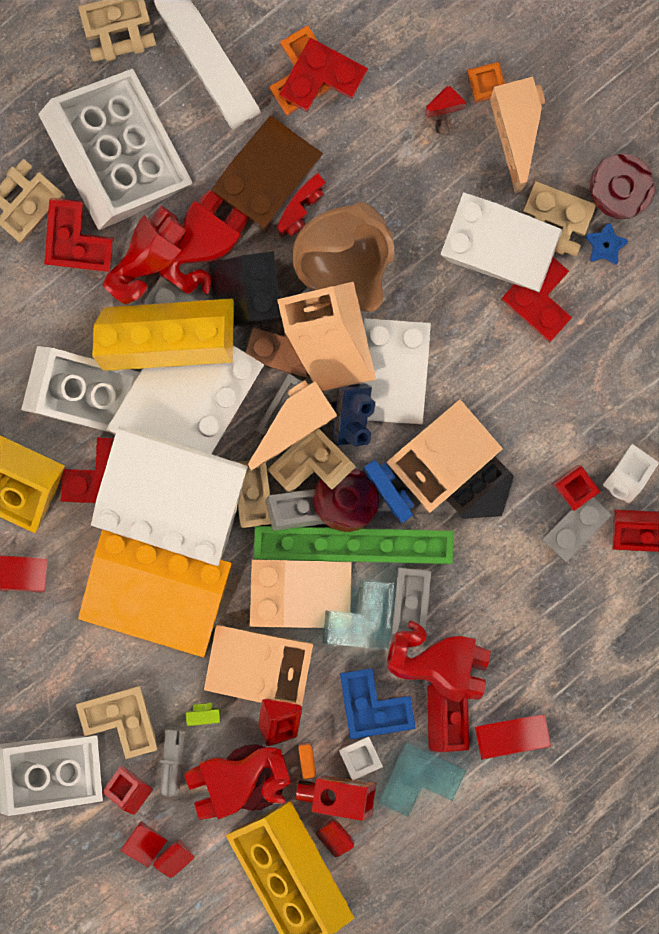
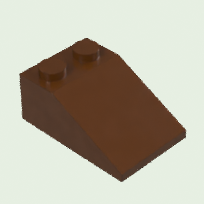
M269 116L232 160L211 190L223 200L224 204L244 214L249 222L267 233L323 156V153L275 118Z

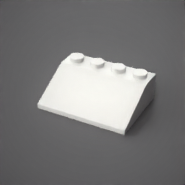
M133 69L52 98L38 114L98 230L125 220L193 184Z
M233 346V363L143 368L106 430L116 435L117 428L121 425L212 454L264 364Z
M119 425L96 499L91 526L218 566L228 543L248 466Z

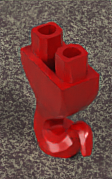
M210 190L198 202L193 201L184 217V227L187 231L177 243L182 251L169 266L159 271L161 277L186 294L191 293L199 284H202L203 293L208 295L211 287V277L208 272L202 269H196L184 275L181 273L180 267L188 263L215 261L229 255L242 240L241 233L248 222V218L235 208L224 222L216 217L215 213L223 204V200Z
M162 205L151 219L146 215L142 216L133 232L126 255L107 274L102 284L114 298L125 305L137 301L147 290V284L144 281L133 280L163 270L182 251L177 243L187 230L178 222L177 216Z
M410 620L407 625L412 631H400L393 635L387 656V669L396 677L406 680H426L444 697L456 702H460L463 698L480 700L484 695L486 680L470 676L471 668L482 671L487 669L491 651L476 646V639L464 636L448 637L436 642L419 655L411 658L407 656V650L424 643L427 636L425 629L418 623Z
M264 747L257 749L246 758L238 761L223 757H212L201 761L198 766L185 772L184 776L189 790L206 785L210 795L208 798L194 802L199 820L217 817L219 820L237 813L251 797L263 768L266 767L272 770L273 775L263 784L262 795L269 802L284 804V796L275 793L291 783L281 749Z

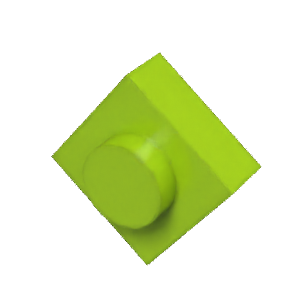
M212 702L193 704V710L186 712L187 726L214 724L222 721L221 708H213Z

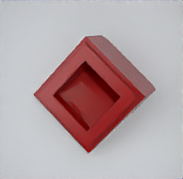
M447 86L426 106L425 115L430 118L465 109L466 101L451 86Z
M582 465L575 466L552 483L573 511L601 492Z
M120 765L102 793L123 811L135 815L153 788Z
M331 818L316 832V836L334 857H339L354 848L353 838L336 818Z
M141 821L120 851L144 866L149 867L168 840Z
M177 839L155 858L153 866L167 877L172 878L194 859V854L181 839Z

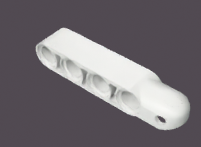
M154 0L157 11L231 129L234 130L243 125L248 119L251 120L259 115L261 111L192 1Z

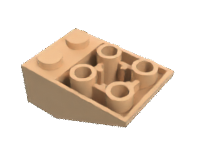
M354 282L277 299L285 333L312 382H316L321 391L376 380Z
M458 400L389 459L386 465L429 514L503 448L465 404Z
M216 625L204 690L259 703L263 699H271L298 704L302 707L313 643Z

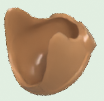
M360 201L353 205L341 206L326 211L309 221L295 240L292 258L298 278L312 291L354 282L360 310L371 312L378 310L383 302L382 278L386 266L394 260V242L389 227L386 226L382 215L371 205Z

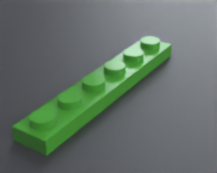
M255 526L254 559L453 564V531L360 529L358 531L343 532L333 528L311 527L273 531L272 527Z

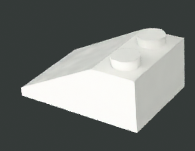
M463 193L440 255L450 263L540 292L562 229L497 203Z
M364 318V329L376 380L359 383V386L361 384H368L372 387L371 398L376 402L374 413L368 417L367 421L423 424L431 323Z
M37 346L21 410L109 432L106 428L140 372L131 369L103 371L95 359L51 347Z
M97 735L0 744L1 814L12 816L103 801Z

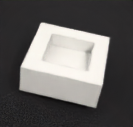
M369 736L339 749L352 781L383 767Z

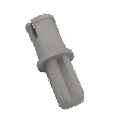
M165 729L163 759H159V763H162L160 794L175 797L180 793L182 765H186V761H183L186 731Z

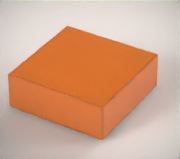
M499 62L467 70L475 103L490 100L494 87L505 84Z
M299 743L303 779L314 778L316 767L312 743Z

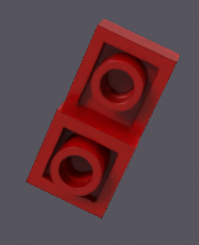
M319 173L314 175L299 189L286 207L277 227L281 237L287 233L292 237L301 231L306 225L304 220L308 218V213L302 206L307 203L310 207L325 195L322 191L326 189V182Z
M0 556V591L45 592L47 559Z
M545 714L475 727L481 760L551 747Z

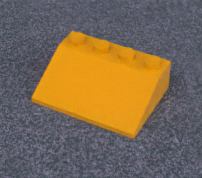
M102 529L78 619L204 658L233 563L221 559L219 565L216 566Z

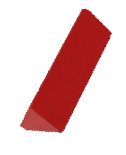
M614 510L612 550L659 552V511Z
M428 685L429 750L434 752L469 750L468 699L463 698L460 702L450 700L444 697L433 685Z
M271 699L262 700L258 726L266 746L270 747L297 738L302 714L301 705Z

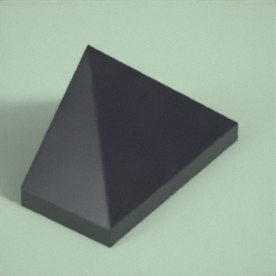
M493 457L452 493L446 501L463 519L502 516L514 476L496 457Z

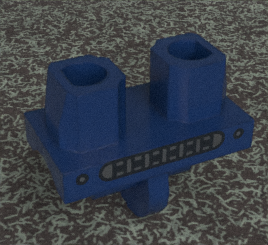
M361 384L358 387H339L337 401L330 403L337 414L332 442L335 445L351 444L353 446H363L370 443L371 432L366 428L367 419L374 413L376 402L371 398L372 387L368 384Z

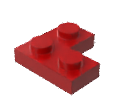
M310 37L282 87L279 98L307 113L323 84L353 99L368 72V68Z
M51 197L49 199L44 264L110 272L114 237L81 234L84 201Z
M552 257L540 292L514 284L501 298L502 302L549 343L572 319L564 309L548 296L569 272L554 257Z
M97 437L95 470H63L61 502L96 504L114 438Z

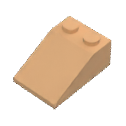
M533 77L495 86L490 97V104L515 194L521 193L527 183L542 104H545L542 87L540 84L535 86Z
M306 380L289 390L288 395L290 398L285 401L247 465L250 472L337 416L316 382L308 385Z
M252 560L250 626L350 628L352 562Z

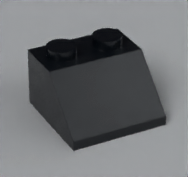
M274 251L241 255L209 264L214 300L233 299L234 301L233 327L282 321L277 300L280 299Z

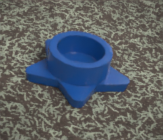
M607 223L600 233L586 235V239L592 246L591 262L606 259L613 265L618 264V251L628 244V240L616 236L610 223ZM604 242H608V243H609V247H608V248H605V247L603 246V243H604Z

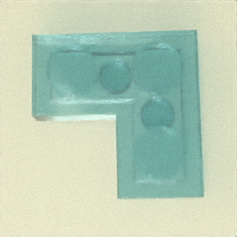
M360 580L357 613L326 610L322 643L389 650L395 584Z
M406 742L378 803L409 817L422 787L453 801L466 770Z

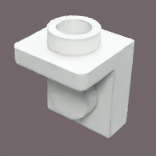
M632 444L613 472L605 480L603 486L610 490L611 494L616 498L631 503L641 492L659 462Z

